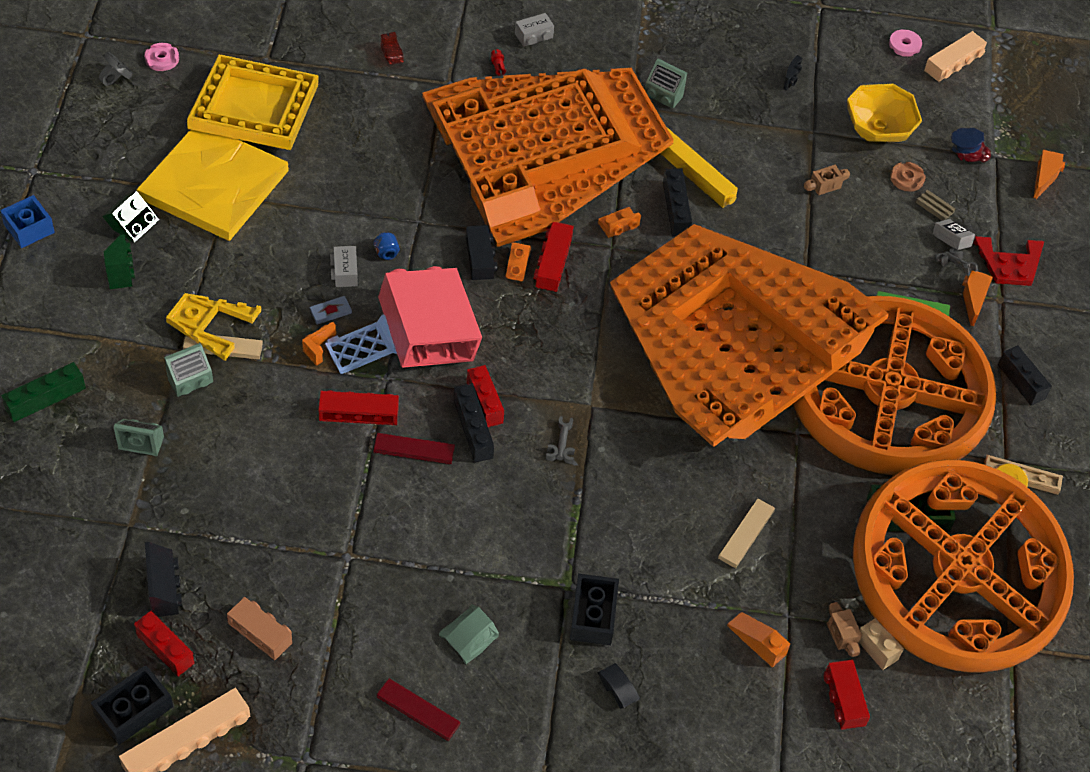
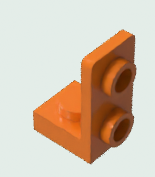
M512 242L506 272L507 279L524 281L528 256L531 253L530 245Z
M334 322L322 326L318 331L307 335L302 340L303 352L316 366L323 362V350L320 344L336 335V325Z

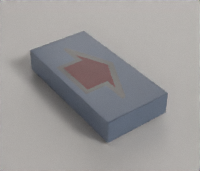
M345 296L311 306L310 312L316 325L351 314L352 309Z

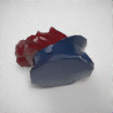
M959 128L952 133L951 139L954 144L952 151L957 154L961 161L964 159L967 162H986L991 158L989 147L984 145L983 132L976 128Z

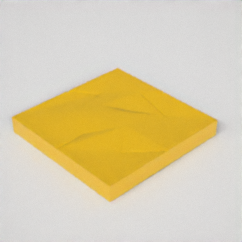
M219 54L187 118L188 129L291 151L318 87L319 75Z
M191 129L138 187L137 192L145 202L230 241L289 171L288 162L241 140Z

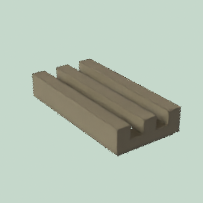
M926 190L925 194L923 193L916 201L918 205L942 221L947 220L955 211L954 207L929 190Z

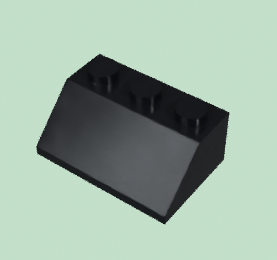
M145 542L148 591L152 612L157 617L179 614L178 606H182L181 593L177 594V588L181 587L180 576L175 574V570H179L178 557L173 556L172 549L151 542Z

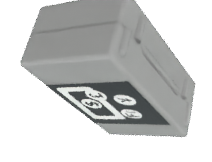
M951 219L936 222L933 230L935 237L956 250L971 247L975 236L974 233Z

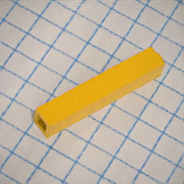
M668 129L674 139L673 144L660 154L677 169L682 168L683 174L722 208L734 203L737 198L738 188Z

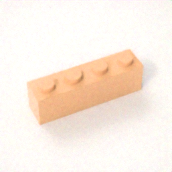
M972 31L928 58L924 71L938 82L944 78L947 79L955 71H959L977 57L980 58L985 53L987 42Z

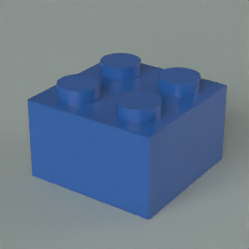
M34 195L0 210L4 226L21 248L55 233L51 217Z

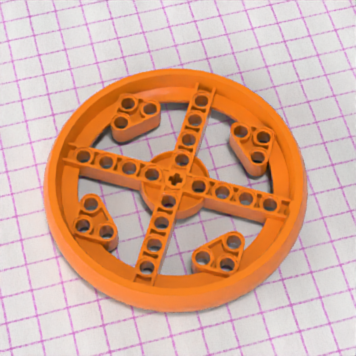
M869 296V299L888 312V319L881 324L893 325L887 358L879 359L870 366L850 361L825 379V381L862 389L870 401L878 406L871 441L850 431L856 413L835 388H826L823 391L822 397H820L816 386L794 402L793 406L799 419L813 438L825 449L841 460L867 471L894 476L907 468L930 461L944 459L961 460L985 436L995 411L996 386L994 375L985 353L967 330L951 317L935 308L905 298ZM911 329L931 338L926 356L943 377L948 380H955L958 378L960 371H962L967 389L919 378L915 369L905 362ZM808 370L800 371V373L806 374L809 372ZM913 402L964 414L954 429L952 418L942 415L916 428L911 439L912 447L890 446L897 410L904 409Z
M948 459L912 466L894 475L880 486L865 505L859 518L853 543V563L856 580L863 600L872 616L878 620L904 649L926 662L962 672H992L1010 668L1030 659L1046 647L1058 633L1066 619L1071 605L1074 586L1073 562L1067 539L1056 518L1039 497L1024 484L998 469L972 461ZM932 491L927 498V503L935 510H967L977 500L978 494L1002 506L975 537L967 534L950 536L909 501L921 494ZM1015 518L1022 523L1032 537L1026 540L1018 549V559L1022 581L1027 588L1033 590L1043 583L1037 607L993 572L994 560L989 548ZM891 520L934 556L933 568L938 579L910 611L902 605L893 591L900 588L905 582L908 572L903 543L897 538H890L884 544L886 531ZM889 548H892L895 553L891 552ZM876 561L881 562L883 566L878 565ZM893 575H896L899 580L895 579ZM952 591L961 594L977 592L1017 625L1019 629L997 639L1001 633V626L995 620H959L949 630V637L928 628L924 623ZM925 602L929 603L931 607H928ZM913 616H916L919 621H916ZM986 629L989 630L992 635L988 634L986 632ZM958 630H961L964 635H961ZM974 643H976L980 647V649L976 648Z

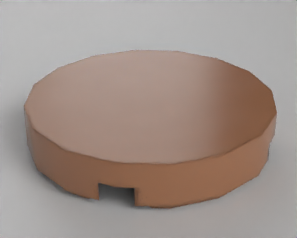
M911 162L896 164L890 174L893 185L898 189L910 192L919 190L926 179L923 169Z

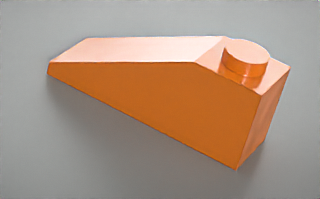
M1047 150L1042 151L1038 161L1033 198L1037 199L1057 179L1059 172H1063L1065 162H1063L1064 154Z
M971 270L970 276H965L962 285L965 286L963 297L969 322L974 327L993 277Z
M741 612L727 624L738 637L772 668L787 655L790 643L775 629Z

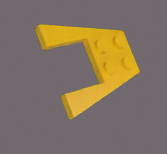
M185 293L167 315L166 322L226 361L235 348L234 343L204 332L205 328L218 311L253 324L261 313V306L257 305L256 308L249 307L246 303L241 302L231 304L223 299L213 301L209 300V297Z

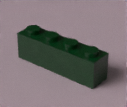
M72 362L1 395L7 413L12 421L16 422L85 390L86 386L82 373L75 362Z

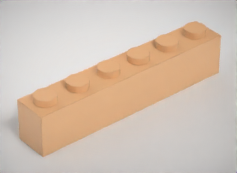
M234 688L120 755L121 765L125 772L165 771L175 761L185 759L192 751L205 747L212 739L217 736L221 737L232 727L245 723L250 717L249 706L238 690Z

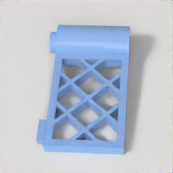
M384 314L380 316L378 322L342 337L337 335L327 339L328 342L325 343L340 374L349 372L391 353L397 354ZM376 329L378 332L376 338L367 336L368 332ZM359 338L361 340L359 345L350 343L351 339ZM365 340L374 342L371 349L362 347ZM377 344L385 345L386 349L377 351L375 347ZM336 345L344 346L341 353L333 351L332 347ZM347 347L356 350L354 356L345 354ZM360 351L369 353L366 358L357 357ZM342 358L351 360L350 364L344 367L341 366L340 362Z

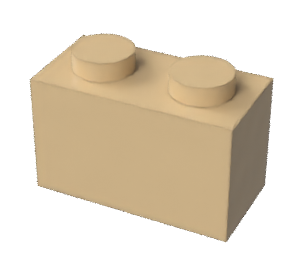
M876 618L860 628L862 637L859 644L882 670L899 660L904 648Z

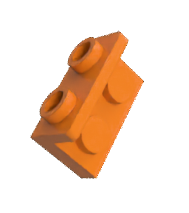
M627 207L599 218L598 224L608 238L637 228L640 225L641 214L639 212L634 214L631 208Z

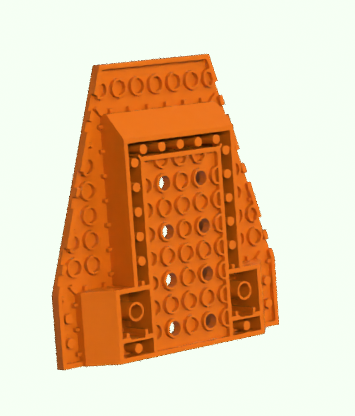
M632 68L611 69L608 72H600V70H593L591 72L587 69H581L578 71L557 72V75L539 73V76H531V74L505 75L503 78L495 79L489 76L477 80V77H473L422 93L423 99L446 145L452 144L470 180L471 196L485 224L488 225L489 232H492L493 240L497 247L547 231V228H551L552 222H561L670 147L674 140ZM576 128H581V129H583V130H582V131H576L575 129H576ZM547 138L550 141L545 142L543 139ZM515 149V150H518V151H516V152H510L509 150ZM477 160H483L484 162H483V163H477L476 161H477Z
M696 224L690 226L610 282L611 289L620 303L625 316H627L639 343L642 345L644 353L648 357L661 386H663L675 413L713 447L727 437L734 439H746L858 356L873 334L874 328L888 319V312L849 282ZM728 307L733 308V309L730 310V311H729V310H724L725 308H728ZM700 327L704 328L703 331H700V330L696 331L697 328H700ZM750 328L758 329L756 331H749ZM723 348H728V349H729V351H727V352H725V351H722V352H721L720 350L723 349ZM778 348L783 349L782 352H775L774 350ZM748 369L754 370L753 373H746L745 371ZM802 370H808V371H809L807 374H806V373H800V371H802ZM773 391L781 392L778 395L771 394Z

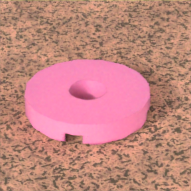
M901 29L892 33L889 39V47L894 49V52L898 55L910 57L920 52L922 39L913 31Z
M157 43L145 51L144 58L149 68L156 71H166L178 64L179 53L177 48L172 47L171 44Z

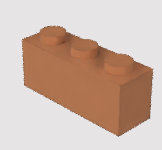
M244 597L227 613L228 624L274 660L292 644L291 630L286 625H280L276 622L275 617L269 612L265 613L262 611L260 606L253 600L250 601Z

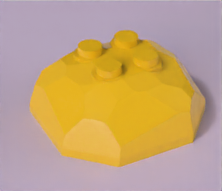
M895 84L860 85L847 99V108L854 129L860 137L867 141H905L922 122L914 95Z

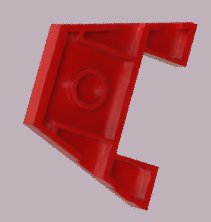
M975 236L974 244L978 246L981 257L987 262V268L996 284L1032 285L1044 241L1028 240L1026 243L1027 254L993 252L991 237Z

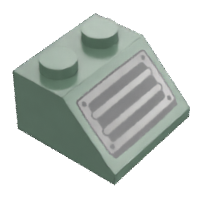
M657 59L646 81L645 92L648 97L673 109L683 98L687 72Z
M201 343L164 357L168 381L177 397L189 394L191 391L205 387L213 382L212 370Z
M122 419L114 425L118 449L158 456L164 439L162 426L156 423L139 422L134 419Z

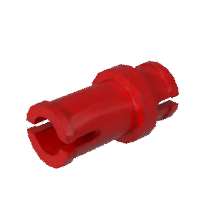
M496 49L497 53H495V50L491 52V62L494 64L496 75L501 76L499 70H501L502 75L506 73L504 56L501 50Z

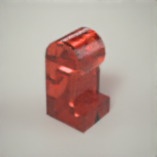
M396 33L382 34L381 49L389 65L404 62L403 52L398 44Z

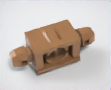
M836 164L813 171L811 179L804 183V188L806 191L815 190L818 195L840 189L843 181L849 178L850 172L848 169L839 170Z
M837 602L831 603L829 605L831 617L827 622V626L838 650L846 648L851 657L858 656L860 654L858 643L862 633L851 610H843Z

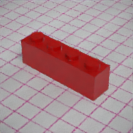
M552 222L551 228H547L545 237L547 242H543L541 251L544 253L539 255L538 266L540 267L535 269L534 273L536 288L558 291L573 237L574 226Z
M332 390L321 391L319 421L397 425L399 395L335 392Z

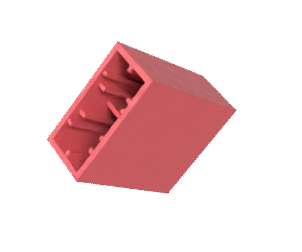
M433 266L426 270L406 271L405 269H395L385 273L378 298L402 368L474 361L482 335L457 268L442 269L441 267Z

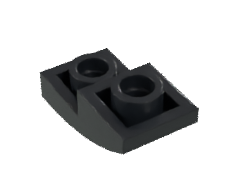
M799 55L791 61L788 67L784 90H788L798 81L797 75L802 69L801 63L803 59Z
M616 663L597 672L606 691L611 690L620 709L641 699L626 674Z

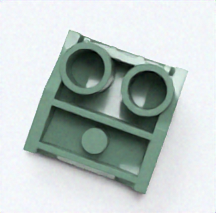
M471 604L469 609L443 628L439 636L445 638L462 657L463 662L467 664L498 638L499 632L490 618L478 606Z

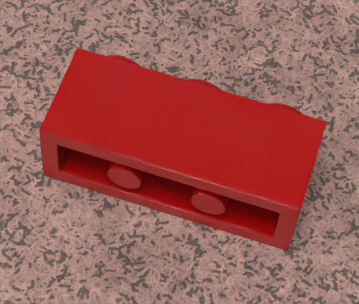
M486 365L467 369L466 383H473L487 426L503 424L504 408Z
M149 611L134 623L137 636L178 677L195 664L193 652L152 611Z
M847 660L829 663L826 671H824V681L829 685V698L831 703H834L835 719L840 723L841 730L866 726L870 715L854 661Z

